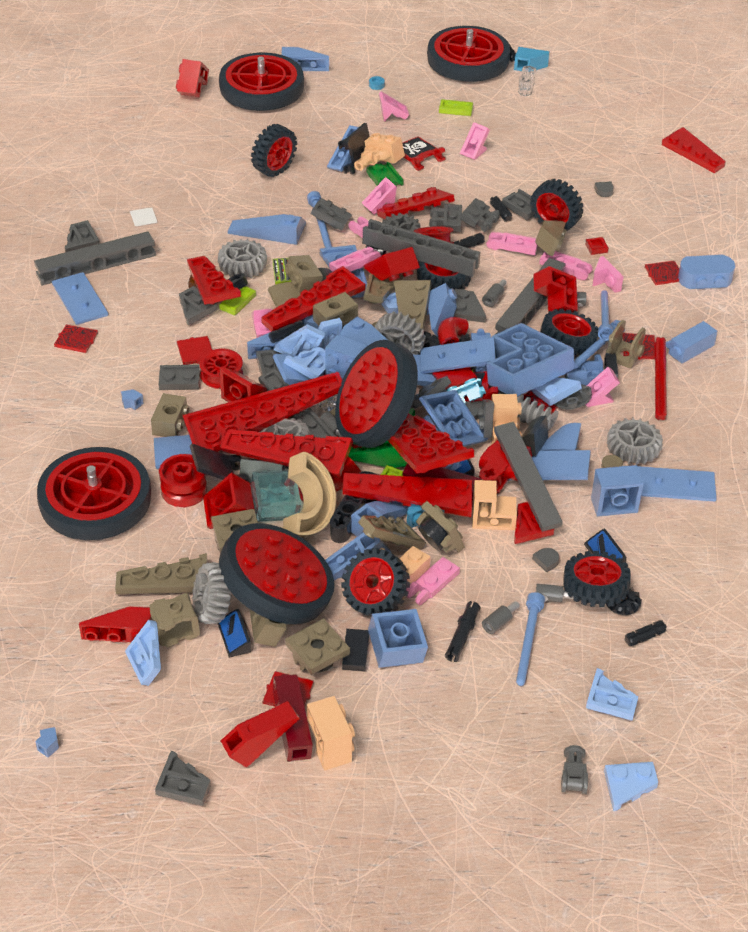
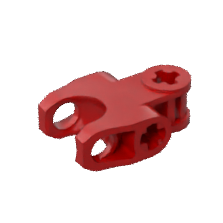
M497 439L480 457L479 468L481 470L479 477L483 481H496V491L498 494L509 479L517 481V478ZM526 446L532 458L531 447Z

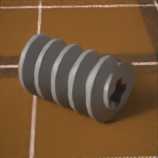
M520 395L517 398V401L521 402L522 407L521 415L517 416L520 418V421L530 425L535 418L547 416L549 431L555 424L559 411L555 410L551 414L552 408L548 407L544 411V404L537 408V401H533L530 404L531 398L527 397L523 401L524 395Z

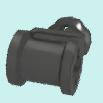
M570 745L564 749L566 762H564L562 770L561 792L570 790L581 791L582 794H586L588 772L587 764H583L586 751L581 746Z

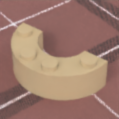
M302 452L290 457L288 478L295 481L300 487L304 504L300 513L283 519V528L304 538L321 531L330 522L336 506V491L326 467L313 455Z

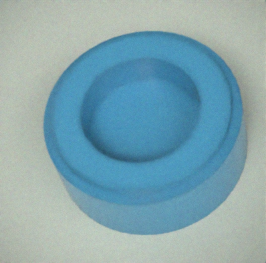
M380 76L371 77L369 79V87L373 90L383 89L385 87L384 78Z

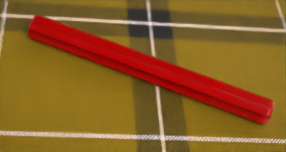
M657 337L655 342V418L663 421L667 415L666 339L664 337Z

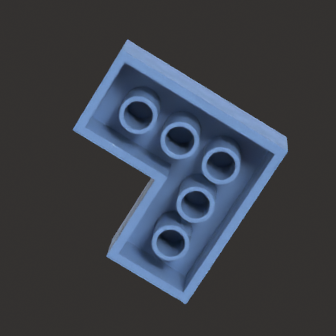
M520 323L492 336L495 341L496 359L487 363L488 384L498 387L500 391L506 394H517V397L527 391L533 390L574 370V348L525 324Z

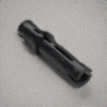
M472 601L467 602L463 615L458 618L457 629L445 653V658L451 662L454 656L453 661H459L469 633L476 625L475 619L481 609L477 602H473L472 607Z

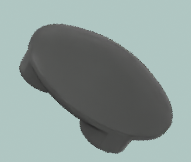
M581 384L582 389L554 405L561 409L582 407L592 398L591 387Z

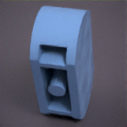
M725 255L686 256L680 263L679 283L688 289L728 287L733 280L735 262Z

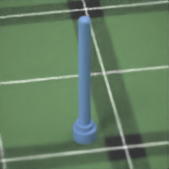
M312 191L307 195L308 204L312 207L321 199V195L317 191ZM317 219L324 247L330 248L332 245L324 221Z
M606 290L601 292L602 325L598 328V337L603 341H609V336L614 331L613 327L609 325L608 292Z
M614 320L610 324L613 327V330L620 322L619 320ZM599 338L574 360V369L582 365L608 341H603Z
M536 592L528 594L526 601L529 615L516 683L519 686H523L526 682L538 612L544 608L545 597Z

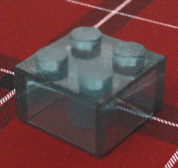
M289 470L253 472L251 491L258 522L283 521L286 517L300 513L301 501L298 485L295 481L288 478Z

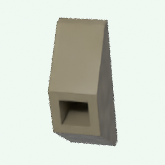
M544 220L535 243L553 257L555 251L559 252L567 231L564 229L566 223L563 221Z

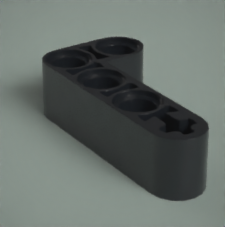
M362 471V472H360L359 474H376V473L369 472V471ZM345 495L330 519L331 540L335 543L346 542L352 534L351 515L366 503L378 500Z

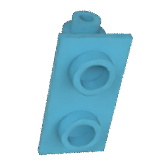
M475 378L469 379L460 387L453 386L446 390H456L465 404L464 396H468L471 402L486 394L484 387H479L482 385L480 378L477 380Z

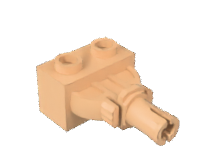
M380 133L371 134L364 141L366 147L364 152L361 153V158L354 163V166L357 170L362 171L368 165L373 166L379 161L396 163L405 156L401 137L382 135Z

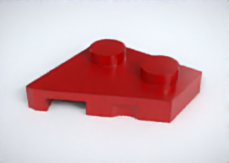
M528 502L518 504L514 536L515 544L554 535V529L541 531Z

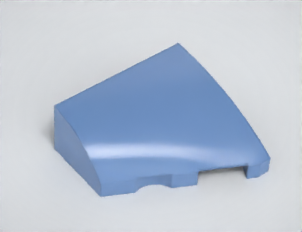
M594 355V360H586L577 369L567 372L565 378L580 381L581 384L587 386L604 371L601 355Z
M569 423L560 427L546 440L540 451L576 450L581 423Z

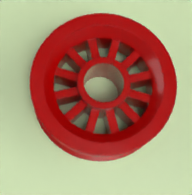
M432 226L414 230L416 233L454 244L451 241V232L453 231L451 227Z
M219 348L208 351L201 357L199 362L201 380L211 388L221 389L220 368L222 366L243 374L242 357L230 349Z

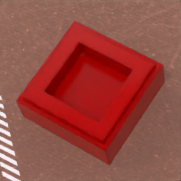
M603 237L586 239L585 245L591 255L608 253L609 247Z

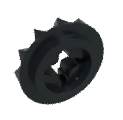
M633 587L629 588L628 595H626L627 600L625 599L618 604L614 602L613 606L607 605V607L616 614L631 615L640 609L642 599H640L639 592H634Z

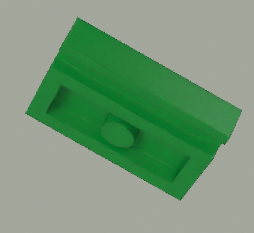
M389 162L385 165L380 163L366 167V173L376 186L385 177L396 187L399 184L401 186L404 185V179Z

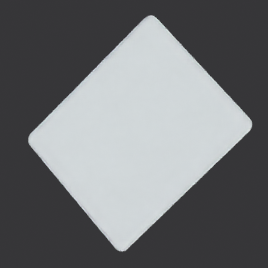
M152 207L130 211L135 226L157 223Z

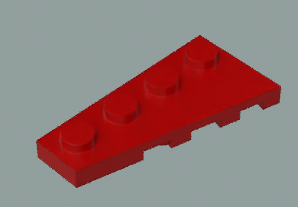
M684 127L662 139V146L712 173H716L725 167L726 161Z
M430 187L425 192L412 194V197L401 198L396 203L383 205V208L377 209V215L386 219L387 216L391 217V214L398 216V213L403 215L409 214V210H424V206L433 205V207L441 205V201L454 202V194L439 190L436 187Z
M205 255L187 259V266L204 305L241 297V291L238 288H234L233 283L230 280H226L224 274L221 271H217L216 266Z

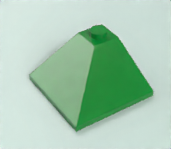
M414 408L409 411V414L415 416ZM388 440L374 448L358 447L353 449L351 447L348 455L353 461L383 467L388 465L397 468L406 467L407 462Z

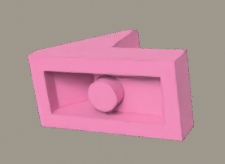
M382 91L379 93L383 120L386 121L392 113L394 116L406 120L409 116L407 107Z
M473 123L460 154L476 160L487 150L483 145L490 129Z
M385 177L362 204L375 215L377 209L382 208L386 202L388 204L395 203L397 187Z
M601 256L594 272L593 286L606 283L608 287L617 293L622 289L624 276L604 256Z
M273 309L254 310L252 312L256 338L271 332L261 323V317Z
M607 367L587 385L591 387L592 398L585 404L586 406L591 407L614 402L609 392L620 382L611 368Z

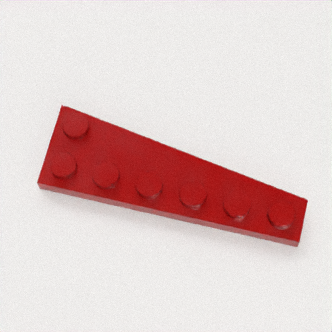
M341 266L327 275L324 281L314 283L313 288L307 291L305 289L300 292L299 297L287 300L284 304L262 316L261 323L271 332L313 315V305L344 292L352 297L365 291L366 284L344 266Z
M227 430L221 449L223 452L288 467L290 457L307 452L316 457L326 467L330 476L340 478L353 440L349 437L326 436V438L314 437V435L294 436V434L289 433L274 435L273 432Z
M344 473L343 495L375 499L388 503L398 501L403 503L404 506L410 507L411 504L422 506L428 501L433 507L437 505L440 509L444 510V513L471 517L472 480Z

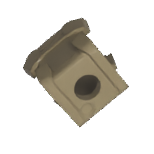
M621 320L609 336L606 353H615L617 364L632 368L638 357H641L644 353L645 346L643 345L646 329L642 327L632 344L622 341L626 321ZM628 351L630 356H622L620 353Z
M188 593L178 595L173 599L154 600L155 602L150 604L151 618L157 622L158 640L161 646L169 648L179 644L178 641L182 639L191 640L200 635L198 618Z

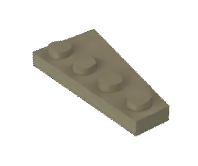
M363 515L358 521L364 528V534L372 539L376 537L384 542L391 541L398 546L402 544L409 549L414 546L422 550L426 544L401 517L395 519L389 516L387 519L384 516L377 518L376 516Z
M207 553L191 560L188 557L181 558L177 563L167 564L162 562L157 563V566L152 568L142 566L118 571L116 573V594L193 593V582L196 580L199 568L207 563Z

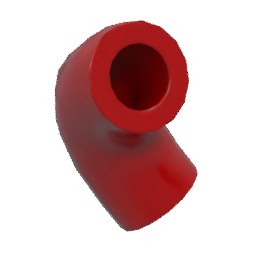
M448 317L441 321L437 331L440 345L458 343V337H461L463 334L466 335L468 331V321L461 317Z

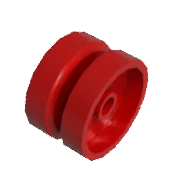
M191 454L173 455L165 459L160 465L161 495L168 504L185 508L194 506L203 500V496L207 493L206 474L196 470Z

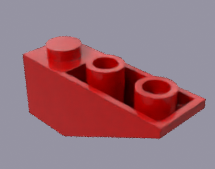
M129 606L79 622L81 639L89 641L132 642L146 622L152 620L150 607Z
M287 701L238 724L220 742L229 758L247 768L300 718L291 703Z

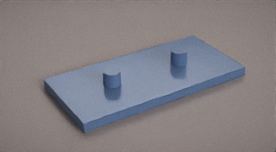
M83 272L52 281L53 287L76 325L108 316L106 308Z
M494 337L422 348L421 373L486 365L488 362L496 359Z
M539 451L536 456H532V460L542 480H588L591 451Z
M638 466L644 483L641 496L716 502L714 472Z

